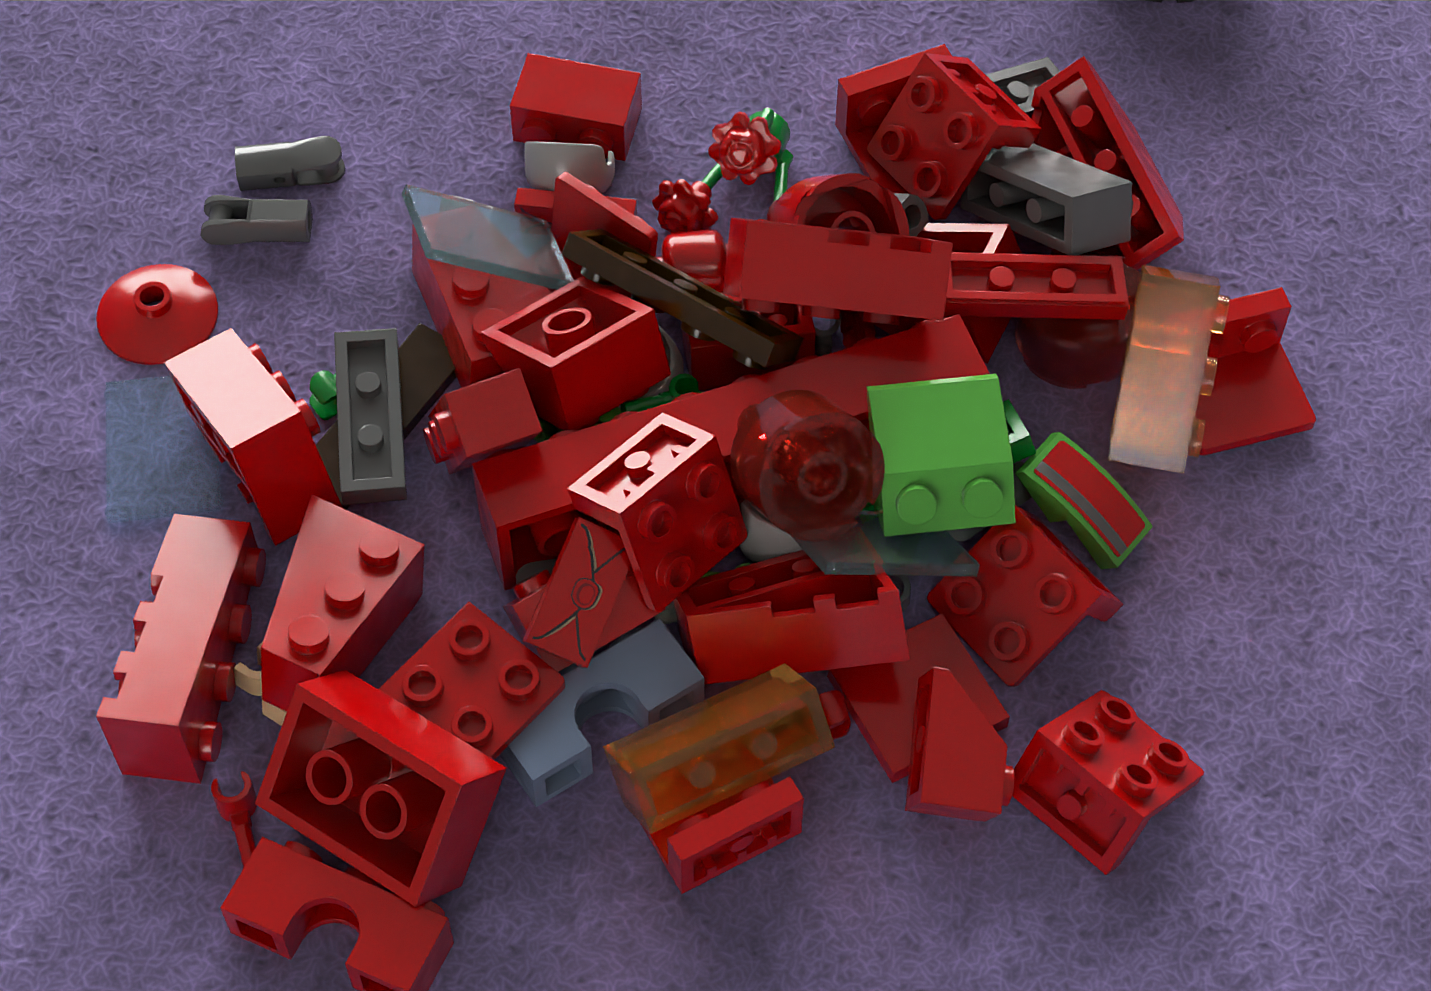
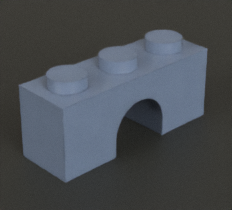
M661 619L656 620L643 629L635 627L616 638L609 649L592 658L588 668L571 664L561 670L559 673L565 679V689L508 745L500 756L531 801L538 807L593 773L591 745L580 731L582 725L589 718L607 711L624 713L633 718L650 739L704 706V676Z

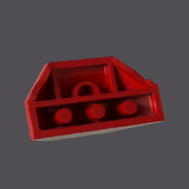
M1083 56L1035 88L1031 105L1034 111L1031 119L1042 130L1033 144L1132 182L1131 241L1080 254V256L1122 257L1124 273L1132 274L1184 241L1183 216L1136 128L1091 63ZM1056 250V252H1057L1058 255H1067V254H1065V253H1062V252Z

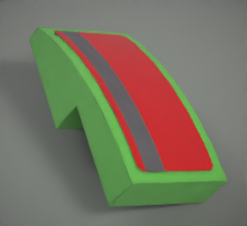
M1061 432L1051 433L1036 450V454L1031 455L1015 473L1049 522H1068L1100 569L1118 568L1153 527L1141 509L1116 480L1089 454Z

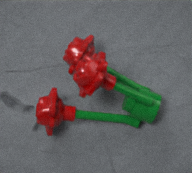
M764 108L750 117L746 113L739 111L734 114L728 123L717 124L712 129V137L716 142L710 145L708 150L709 156L717 163L703 180L695 181L691 186L684 179H679L675 184L669 180H663L659 184V195L655 196L652 204L658 211L657 220L660 227L671 234L710 230L712 225L718 221L717 213L709 208L710 198L712 197L711 189L722 176L730 181L740 176V180L744 184L752 185L760 175L775 171L773 202L779 199L787 190L788 170L793 161V155L786 149L790 139V129L788 123L780 115L774 113L770 108Z

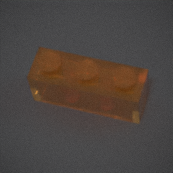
M1142 265L1108 442V461L1184 474L1187 456L1199 457L1205 429V420L1195 418L1199 394L1211 396L1217 368V358L1207 357L1211 333L1223 334L1230 301V296L1219 294L1221 286L1218 277Z
M782 664L603 746L624 806L650 834L835 748L816 687L786 664Z

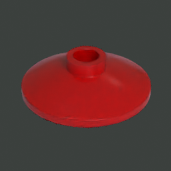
M172 264L149 265L125 274L108 288L98 306L96 316L97 328L104 344L120 358L144 365L164 364V362L205 342L209 338L217 323L218 302L211 285L195 271ZM162 300L159 304L154 306L146 305L152 301Z

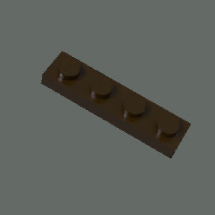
M604 229L569 232L561 255L582 266L580 272L589 280L607 286L617 285L630 292L631 299L653 308L655 313L666 312L682 321L680 327L687 334L705 341L717 340L733 349L732 357L748 367L765 370L768 366L795 361L804 339L800 335L757 312L742 310V304Z

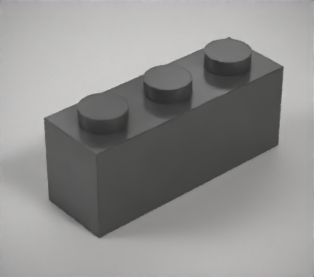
M1033 143L1030 148L1003 146L1001 149L992 148L961 195V209L995 224H1009L1012 231L1067 255H1080L1131 241L1132 182Z

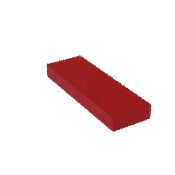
M952 252L944 316L960 314V316L1125 320L1129 309L1122 257L963 252Z

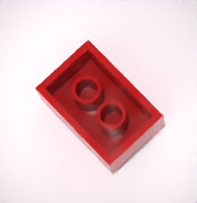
M344 669L296 684L255 804L417 907L462 886L507 767Z

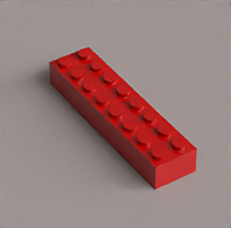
M960 314L944 318V321L924 320L908 330L882 338H865L856 342L850 348L820 357L816 355L806 356L797 360L791 366L765 374L744 375L729 385L703 393H685L676 397L670 403L641 412H623L608 422L582 430L561 431L546 441L520 449H502L492 453L484 460L472 463L481 529L503 588L506 591L516 585L517 572L523 565L530 562L558 558L575 518H583L619 534L617 529L576 510L567 488L662 412L716 436L738 505L743 502L745 496L750 491L755 492L757 496L775 493L800 498L838 486L835 476L871 461L867 386L987 375L990 373Z

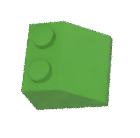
M997 374L866 387L874 510L884 537L1016 523L1013 459Z

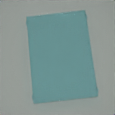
M406 184L402 197L426 258L556 290L574 281L546 220Z
M171 376L106 382V389L104 391L106 399L107 487L105 516L108 523L172 517L174 514L191 515L222 511L221 507L224 504V498L221 495L220 461L186 411Z
M779 509L777 521L824 574L877 575L886 572L887 575L977 576L980 564L946 530L884 537L875 511Z

